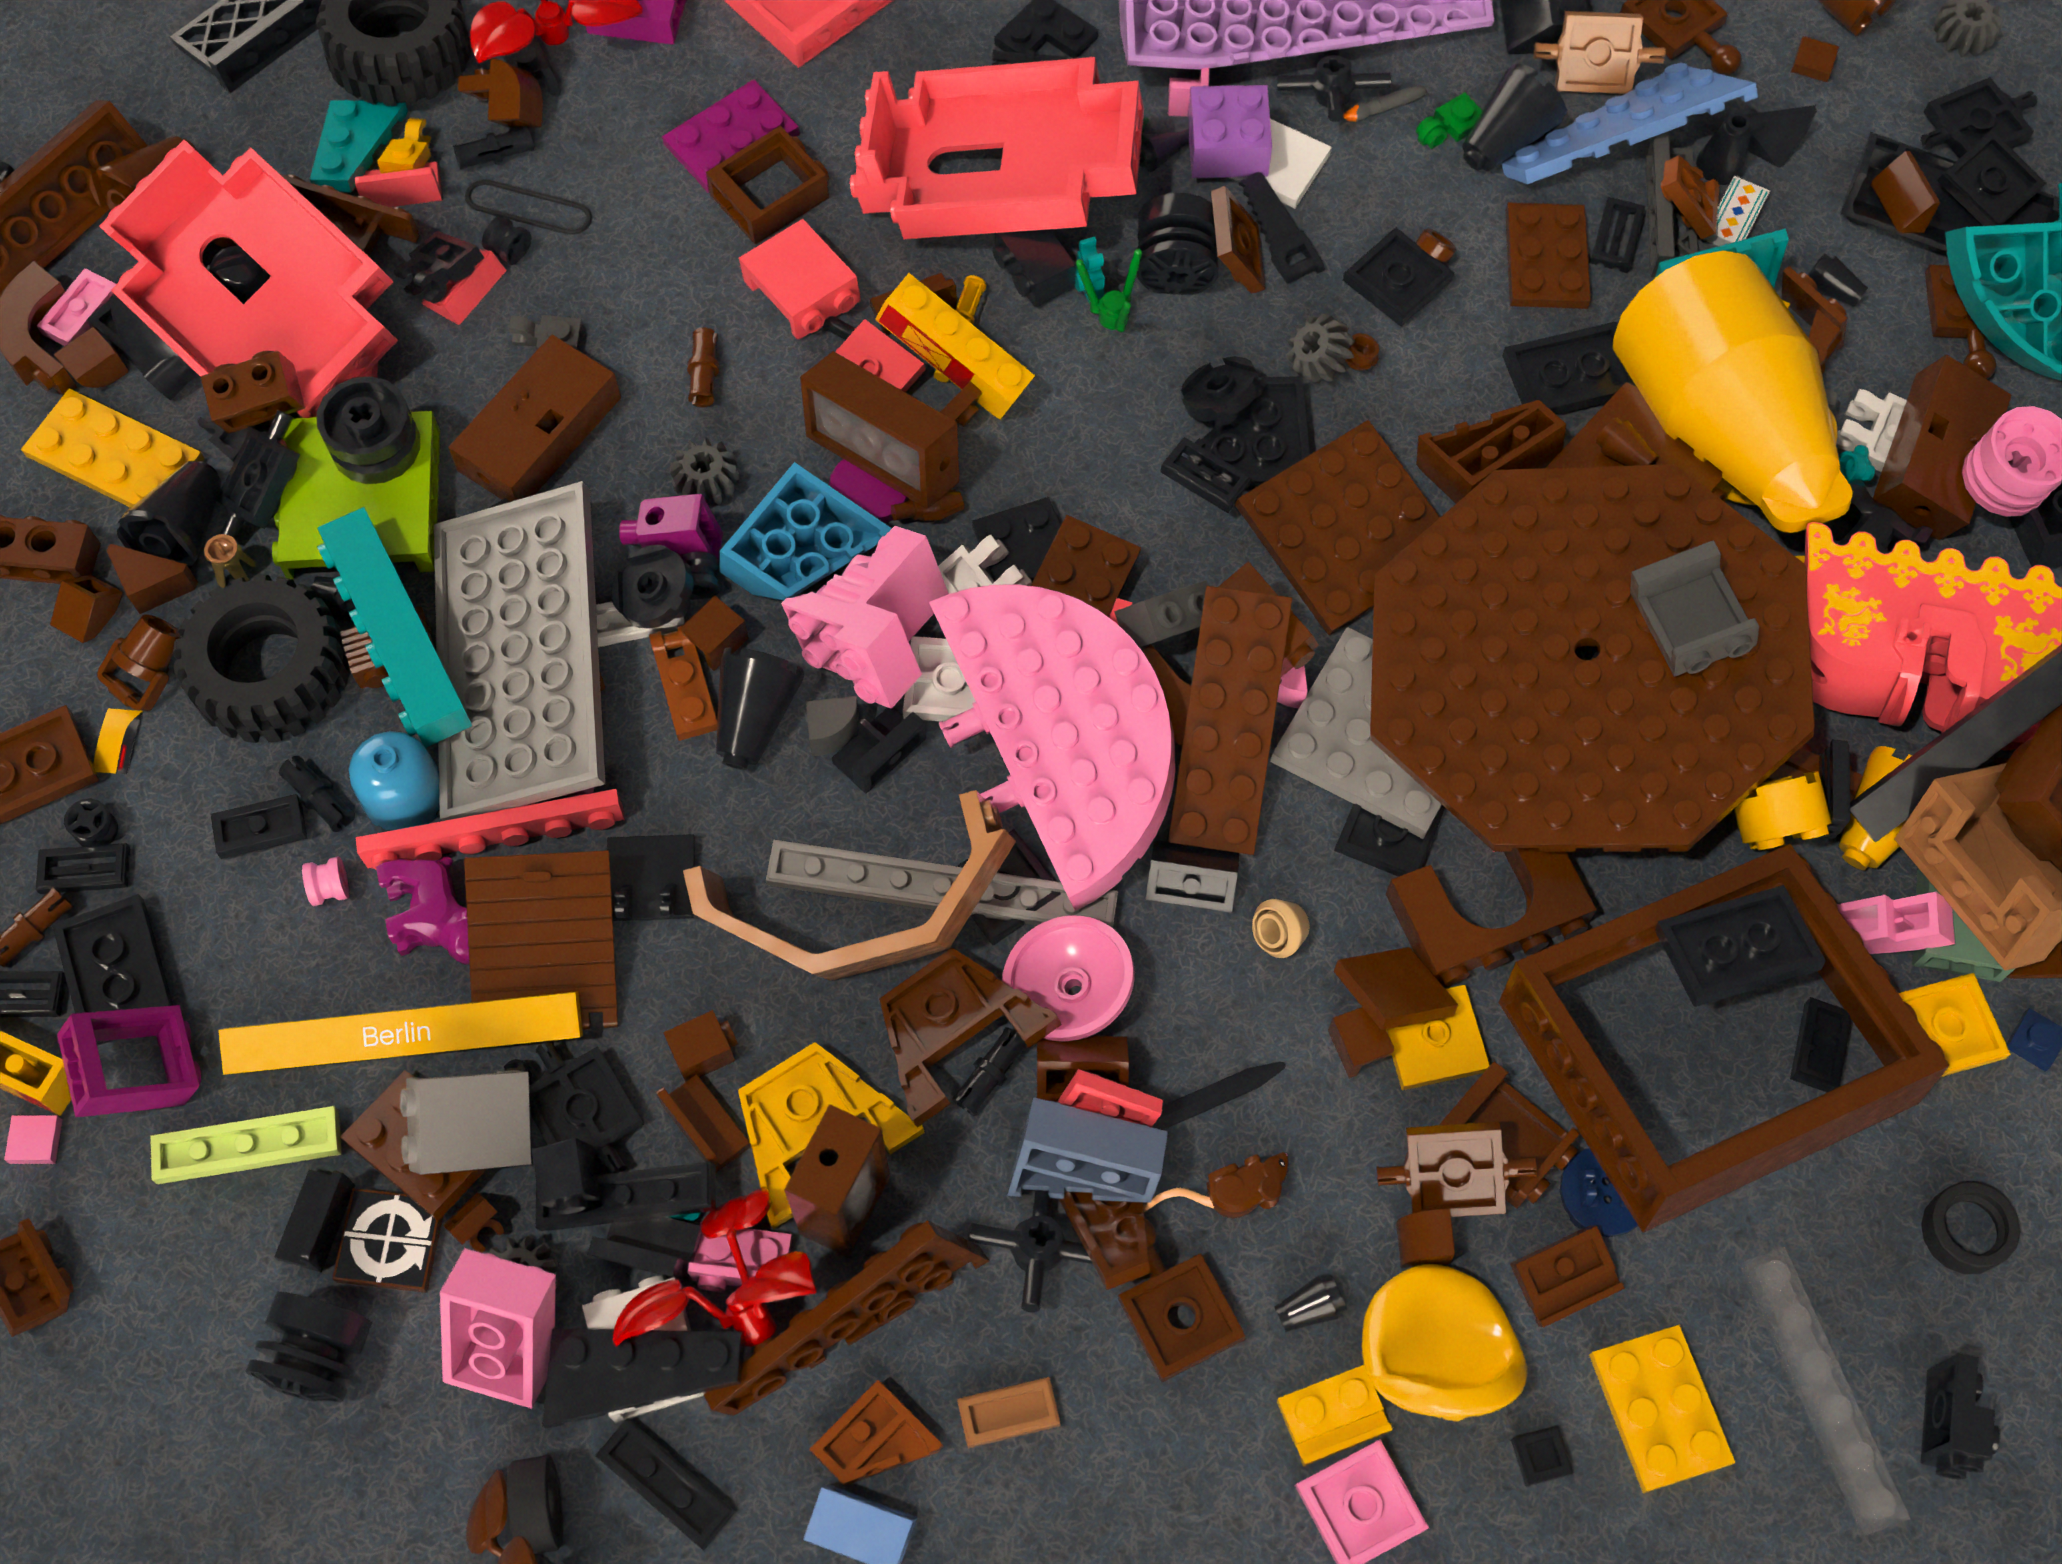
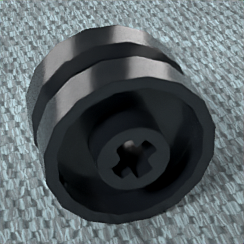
M372 376L352 378L336 385L323 397L317 410V428L338 471L347 478L364 484L386 483L401 476L414 464L420 451V433L404 396L389 381Z

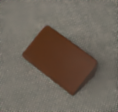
M1905 151L1872 180L1871 185L1899 233H1924L1940 201L1911 151Z

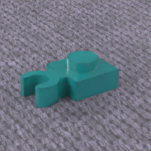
M1091 237L1079 241L1077 260H1083L1097 297L1101 299L1104 296L1105 277L1101 270V267L1104 266V257L1102 253H1097L1096 238ZM1076 266L1075 288L1078 292L1084 291L1090 304Z

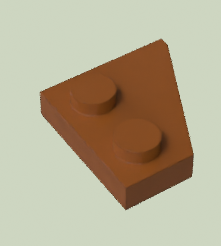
M1678 155L1665 162L1661 190L1664 197L1669 202L1673 201L1678 207L1685 225L1688 228L1693 227L1699 237L1705 239L1716 234L1720 185L1715 179L1707 182L1700 180L1703 178V172L1697 167H1692L1687 160Z

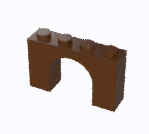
M1249 561L1218 586L1278 596ZM1292 611L1290 612L1281 677L1293 667L1299 669L1307 664L1315 654L1313 650L1319 646L1314 636ZM1150 644L1142 652L1145 654L1159 680L1173 726L1174 739L1182 747L1191 685L1180 679L1159 652Z
M1512 848V852H1504L1524 891L1526 911L1520 920L1502 928H1484L1462 918L1452 907L1431 865L1392 879L1386 896L1414 953L1439 982L1444 981L1446 986H1451L1466 979L1470 975L1468 972L1480 966H1484L1485 970L1495 969L1509 960L1508 955L1523 950L1525 955L1533 954L1545 948L1549 944L1548 940L1563 935L1564 939H1569L1588 929L1587 924L1596 912V908L1566 852H1539V848Z

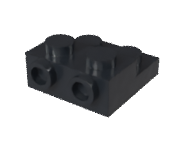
M1958 1353L1927 1370L1920 1464L1936 1467V1475L1961 1480L1966 1479L1967 1472H1984V1462L1992 1459V1455L1997 1452L1999 1447L2000 1430L1997 1425H1994L1995 1410L1975 1405L1983 1391V1376L1981 1373H1978V1357Z

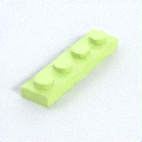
M335 1106L150 1136L152 1180L156 1184L341 1155L339 1111Z

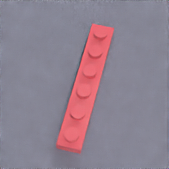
M611 789L356 837L357 853L365 866L376 870V867L380 864L397 859L439 860L442 854L457 851L463 854H476L485 850V846L499 843L507 846H518L526 843L529 838L546 835L550 838H560L569 835L573 829L589 827L594 830H603L612 827L616 821L625 820L623 805L617 789Z

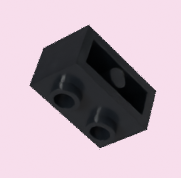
M1050 229L995 233V246L992 248V252L997 264L1002 269H1008L1018 293L1022 297L1027 296L1035 308L1075 288L1076 264Z

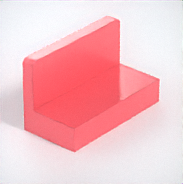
M437 162L426 163L420 169L383 174L380 173V169L369 170L363 176L355 178V185L359 196L367 197L374 203L387 207L442 200L440 170Z

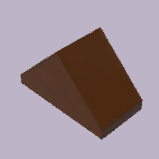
M110 544L107 549V553L125 593L139 614L195 590L198 585V581L187 564Z

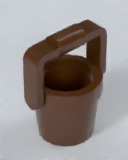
M143 614L125 639L121 637L114 641L98 669V679L125 706H130L134 710L139 711L152 710L169 681L167 673L173 656L174 642L176 639L181 638L178 629L161 618ZM117 666L137 678L151 682L142 698L121 679L113 676Z

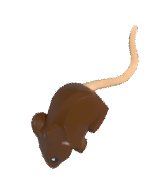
M1282 1152L1271 1156L1263 1163L1260 1161L1259 1155L1256 1154L1245 1159L1244 1166L1238 1167L1236 1163H1233L1208 1174L1209 1182L1206 1183L1208 1196L1186 1188L1164 1191L1153 1197L1151 1203L1143 1205L1144 1212L1160 1201L1176 1196L1187 1197L1204 1206L1211 1207L1217 1213L1227 1218L1245 1216L1259 1205L1263 1209H1271L1279 1201L1282 1184L1288 1172L1287 1153Z

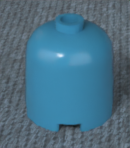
M396 731L375 734L360 744L352 755L349 765L351 787L370 821L374 825L386 830H398L429 824L437 817L436 813L440 809L439 768L423 744L407 733Z

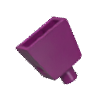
M690 494L645 499L640 504L638 520L621 521L619 536L623 545H641L642 548L650 545H662L678 553L680 556L690 552H707L714 555L719 563L723 531L703 495Z

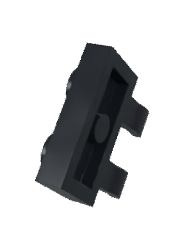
M436 231L409 253L411 260L397 266L394 274L396 277L405 279L412 273V282L404 288L407 293L412 295L421 293L431 281L432 288L423 297L426 301L437 303L446 294L447 282L449 280L456 282L468 277L474 271L475 266L484 259V256L477 245Z

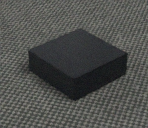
M1559 1426L1520 1435L1511 1439L1526 1487L1574 1473Z

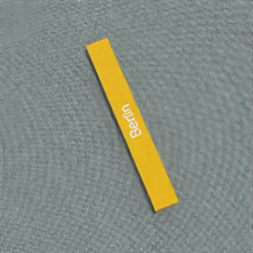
M578 991L231 1027L218 1030L223 1075L571 1039L583 1036Z

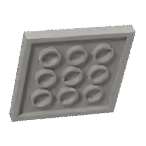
M1346 627L1309 690L1306 699L1302 702L1272 753L1270 762L1353 804H1358L1376 816L1380 815L1382 819L1402 829L1406 828L1408 832L1424 839L1442 804L1371 741L1373 639Z

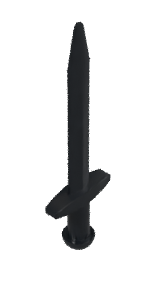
M1275 1062L1247 1068L1162 1106V1114L1152 1128L1167 1129L1258 1089L1284 1070L1286 1064L1284 1062Z

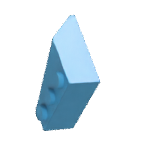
M794 462L720 550V573L752 595L779 600L793 598L851 562L856 555H862L878 545L881 537L885 536L892 528Z

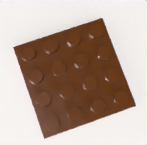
M1369 420L1244 494L1235 503L1239 512L1328 635L1333 634L1374 608L1375 574L1440 518Z

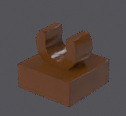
M476 1193L443 1224L461 1245L467 1241L475 1251L480 1253L486 1250L478 1241V1233L482 1228L491 1227L499 1236L504 1233L502 1225L492 1218L497 1211L479 1193Z

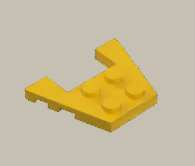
M816 1042L738 1089L760 1187L766 1188L772 1199L767 1217L773 1230L793 1217L784 1191L791 1177L785 1167L803 1155L829 1104L858 1118L865 1117L869 1123L880 1127L885 1148L890 1155L924 1133L922 1125L916 1127L911 1118L896 1107L893 1101L870 1087L860 1079L858 1074Z

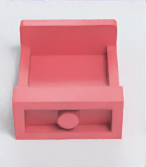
M801 219L739 257L744 282L752 291L758 288L762 290L789 320L792 334L797 340L809 333L818 331L823 326L825 319L850 311L861 300L857 276L804 219Z

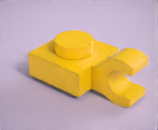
M408 119L405 125L404 139H392L377 160L381 174L424 167L431 157L429 150L431 138L430 136L422 135L426 119Z

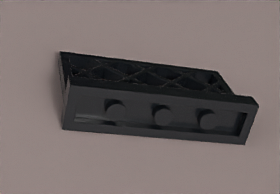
M220 0L171 35L170 39L183 53L214 75L220 85L231 94L318 29V9L323 0ZM259 11L258 17L243 19L244 12ZM225 13H234L233 20L218 21V18ZM230 32L229 38L214 40L215 33ZM196 34H205L204 41L187 42Z

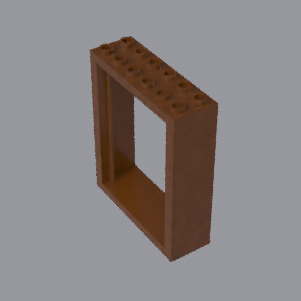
M1791 844L1516 961L1498 1002L1643 1233L1919 1104L1950 1066L1945 1059L1942 1048L1938 1043L1930 1039L1918 1022L1913 1008L1899 996L1892 986L1885 969L1876 964L1864 947L1860 934L1848 925L1838 911L1834 898L1823 890L1812 875L1808 862L1804 858L1799 857ZM1784 885L1826 960L1822 970H1819L1818 973L1842 1007L1847 1010L1851 1020L1884 1066L1667 1166L1553 987L1659 942L1660 940L1655 932V928L1660 920Z

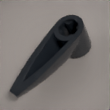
M113 294L109 301L112 317L126 352L141 371L143 377L166 398L172 400L197 373Z

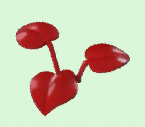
M540 0L541 4L535 13L534 19L526 9L520 8L516 11L510 3L498 1L484 6L475 15L470 30L471 46L474 56L480 64L490 58L508 55L525 48L532 42L535 34L540 36L541 40L548 45L564 43L569 37L568 26L573 25L572 15L574 20L582 25L592 27L605 26L626 21L643 14L642 6L637 0H569L565 13L563 8L557 3Z
M766 1188L733 1198L716 1207V1211H711L701 1224V1232L708 1239H714L727 1234V1240L742 1281V1285L737 1291L727 1298L726 1304L728 1307L726 1312L724 1313L693 1287L688 1286L682 1289V1285L677 1279L664 1281L640 1292L621 1311L613 1331V1342L616 1347L629 1337L646 1333L672 1321L685 1309L689 1299L696 1301L715 1316L724 1329L733 1325L736 1332H742L745 1335V1346H755L770 1338L777 1329V1324L765 1302L816 1294L812 1263L807 1254L801 1251L787 1253L771 1259L757 1270L755 1276L749 1277L737 1241V1231L754 1226L767 1214L772 1199Z

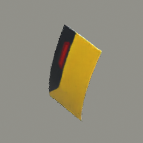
M108 708L95 751L93 766L96 772L128 774L133 744L143 711Z

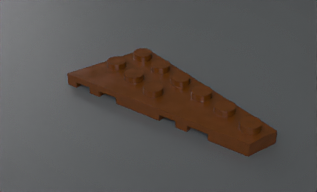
M928 1220L914 1224L903 1232L901 1241L887 1252H879L870 1257L865 1262L864 1269L851 1280L842 1281L833 1286L827 1292V1298L815 1308L797 1314L790 1321V1327L776 1338L767 1339L757 1345L752 1352L753 1356L742 1364L741 1384L708 1391L703 1395L712 1411L735 1416L784 1386L787 1381L785 1376L787 1372L801 1370L808 1366L811 1369L826 1360L823 1354L825 1349L842 1339H845L848 1346L852 1345L910 1310L916 1302L914 1298L916 1294L930 1292L935 1289L941 1291L954 1283L951 1278L954 1271L969 1262L972 1263L976 1270L989 1262V1259L979 1245L969 1242L967 1239Z

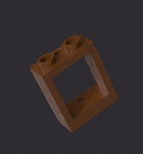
M781 126L706 172L710 196L755 245L829 198L827 185L829 175L826 168L820 161H813L806 153L802 142L796 136L791 137ZM782 160L803 184L760 210L739 187Z

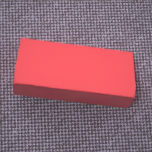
M480 250L484 259L475 266L472 274L456 282L449 280L447 282L446 294L441 301L431 303L423 299L422 304L460 325L503 276L506 269L492 251Z

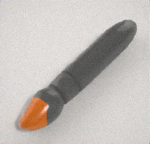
M1412 86L1366 103L1360 102L1343 114V118L1351 122L1362 121L1369 115L1378 114L1422 98L1427 93V89L1424 86Z

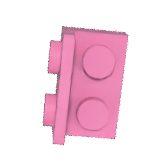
M748 1228L738 1230L737 1241L749 1277L755 1276L757 1270L771 1259L790 1253L793 1239L792 1234ZM701 1234L694 1262H690L688 1267V1274L692 1281H698V1288L707 1291L724 1292L726 1285L739 1287L742 1285L727 1240V1234L714 1239H708Z

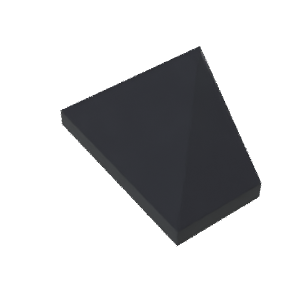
M1815 105L1746 114L1749 119L1756 114H1760L1766 122V126L1749 137L1748 152L1776 167H1783L1807 134L1817 112Z

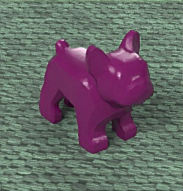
M443 857L438 861L397 859L384 862L376 867L379 885L381 888L387 889L390 901H396L404 894H412L409 910L385 919L388 937L392 944H397V949L401 956L411 953L416 946H442L456 961L464 965L469 964L467 908L460 906L457 902L453 881L449 872V868L453 863L452 858Z

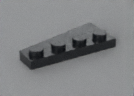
M552 1328L542 1426L548 1429L574 1420L591 1419L607 1415V1413L631 1407L639 1408L669 1398H682L741 1384L745 1335L742 1332L651 1330L629 1337L616 1347L613 1342L614 1329Z

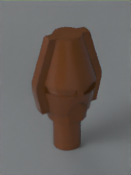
M952 489L928 509L910 498L908 502L891 505V515L894 521L907 518L920 519V521H936L963 510L965 504L961 493L956 491V489Z

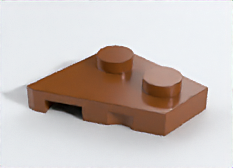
M877 1380L810 1448V1451L843 1486L936 1454L943 1448V1444Z

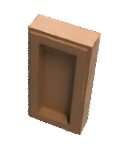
M1049 1377L957 1399L968 1448L1060 1426Z

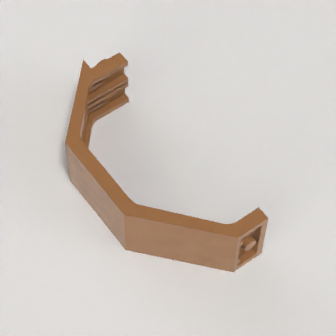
M977 790L960 794L959 798L971 841V854L930 919L925 924L916 928L819 954H812L735 917L729 907L722 876L701 866L683 870L694 915L813 975L832 981L949 950L1016 840L1006 829H1003L997 806L993 807L991 800H985Z

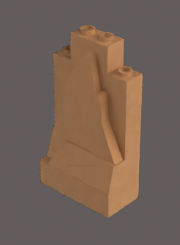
M2007 763L1934 779L1894 838L2005 971L2044 961L2053 948L2062 941V872L2052 861H2040L2020 841L2011 829L2005 812L1996 804L2002 793L1994 785Z

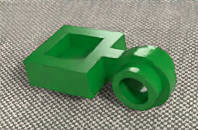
M1464 92L1435 109L1434 117H1427L1418 125L1416 129L1417 140L1422 146L1428 145L1430 149H1433L1442 144L1449 133L1458 142L1469 135L1482 110Z

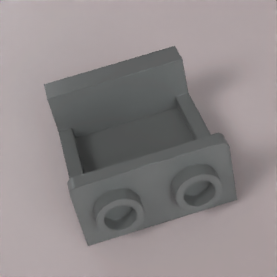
M1714 540L1631 572L1630 594L1674 677L1685 672L1690 674L1698 673L1706 669L1712 662L1727 656L1731 658L1740 657L1757 645L1760 626L1755 618L1748 620L1721 571V553Z

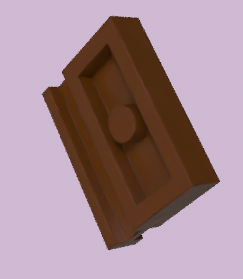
M1589 1225L1510 1263L1527 1304L1533 1310L1536 1317L1535 1321L1538 1326L1543 1328L1625 1289L1614 1271L1616 1269L1598 1227L1594 1225Z

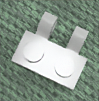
M1859 389L1855 399L1850 401L1845 415L1860 421H1874L1871 430H1868L1859 423L1846 419L1841 431L1838 430L1836 447L1845 451H1854L1857 445L1866 446L1869 450L1868 459L1875 467V470L1882 472L1907 400L1890 392L1882 400L1869 391Z
M991 534L985 537L972 552L968 547L961 545L938 566L949 594L989 585L1016 584L1030 586L1032 581L1024 570L1021 569L1019 571L1015 565L1009 567L995 582L985 568L1000 562L1008 555L1009 551L999 539L996 541Z

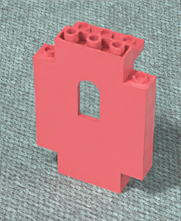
M1095 57L916 72L914 88L909 89L908 99L897 100L888 71L873 72L871 89H867L865 92L867 110L866 116L860 120V136L862 140L861 145H857L855 149L857 169L856 174L851 175L850 189L853 198H858L863 214L891 212L892 221L894 224H899L903 239L1087 227L1090 198L1137 194L1144 116L1139 82L1128 81L1101 84ZM1003 148L1000 170L936 174L929 169L931 161L938 155L946 152Z
M183 140L176 148L171 149L166 154L164 160L149 176L139 181L136 189L120 205L114 207L99 226L139 261L132 269L126 271L120 277L119 282L111 291L199 376L214 372L216 367L223 364H238L250 360L256 353L262 351L278 350L294 364L305 409L296 412L303 418L317 417V410L327 393L342 382L352 378L364 377L398 341L367 311L394 281L251 147L244 155L236 158L231 164L230 169L222 176L186 140ZM226 237L234 240L271 275L245 304L216 279L203 264V252L206 246L214 239Z

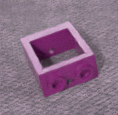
M180 1005L70 1014L57 1034L75 1117L183 1106L200 1086V1066L196 1061H193L190 1049L191 1029L188 1022L183 1021ZM156 1036L168 1083L107 1090L96 1041Z

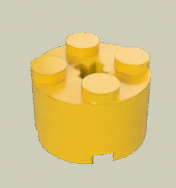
M1819 771L1804 773V776L1792 779V776L1763 782L1734 808L1742 843H1749L1750 849L1758 848V850H1765L1785 845L1783 837L1793 835V839L1802 838V840L1829 834L1827 825L1832 823Z

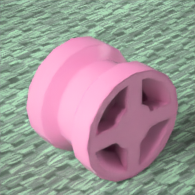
M339 856L330 858L326 864L316 865L313 862L303 864V883L306 895L312 906L322 905L325 899L336 898L339 901L349 898L347 874Z

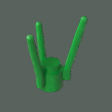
M1139 248L1134 251L1123 291H1109L1101 299L1097 297L1083 260L1078 259L1076 261L1080 278L1090 301V312L1098 314L1099 322L1107 329L1124 332L1129 321L1131 293L1142 255V250Z

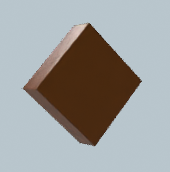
M1803 36L1791 72L1828 82L1839 46Z

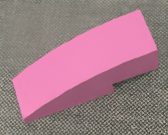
M1937 892L1892 900L1886 895L1837 904L1838 911L1848 925L1860 934L1864 947L1869 954L1921 950L1955 944L1952 907Z

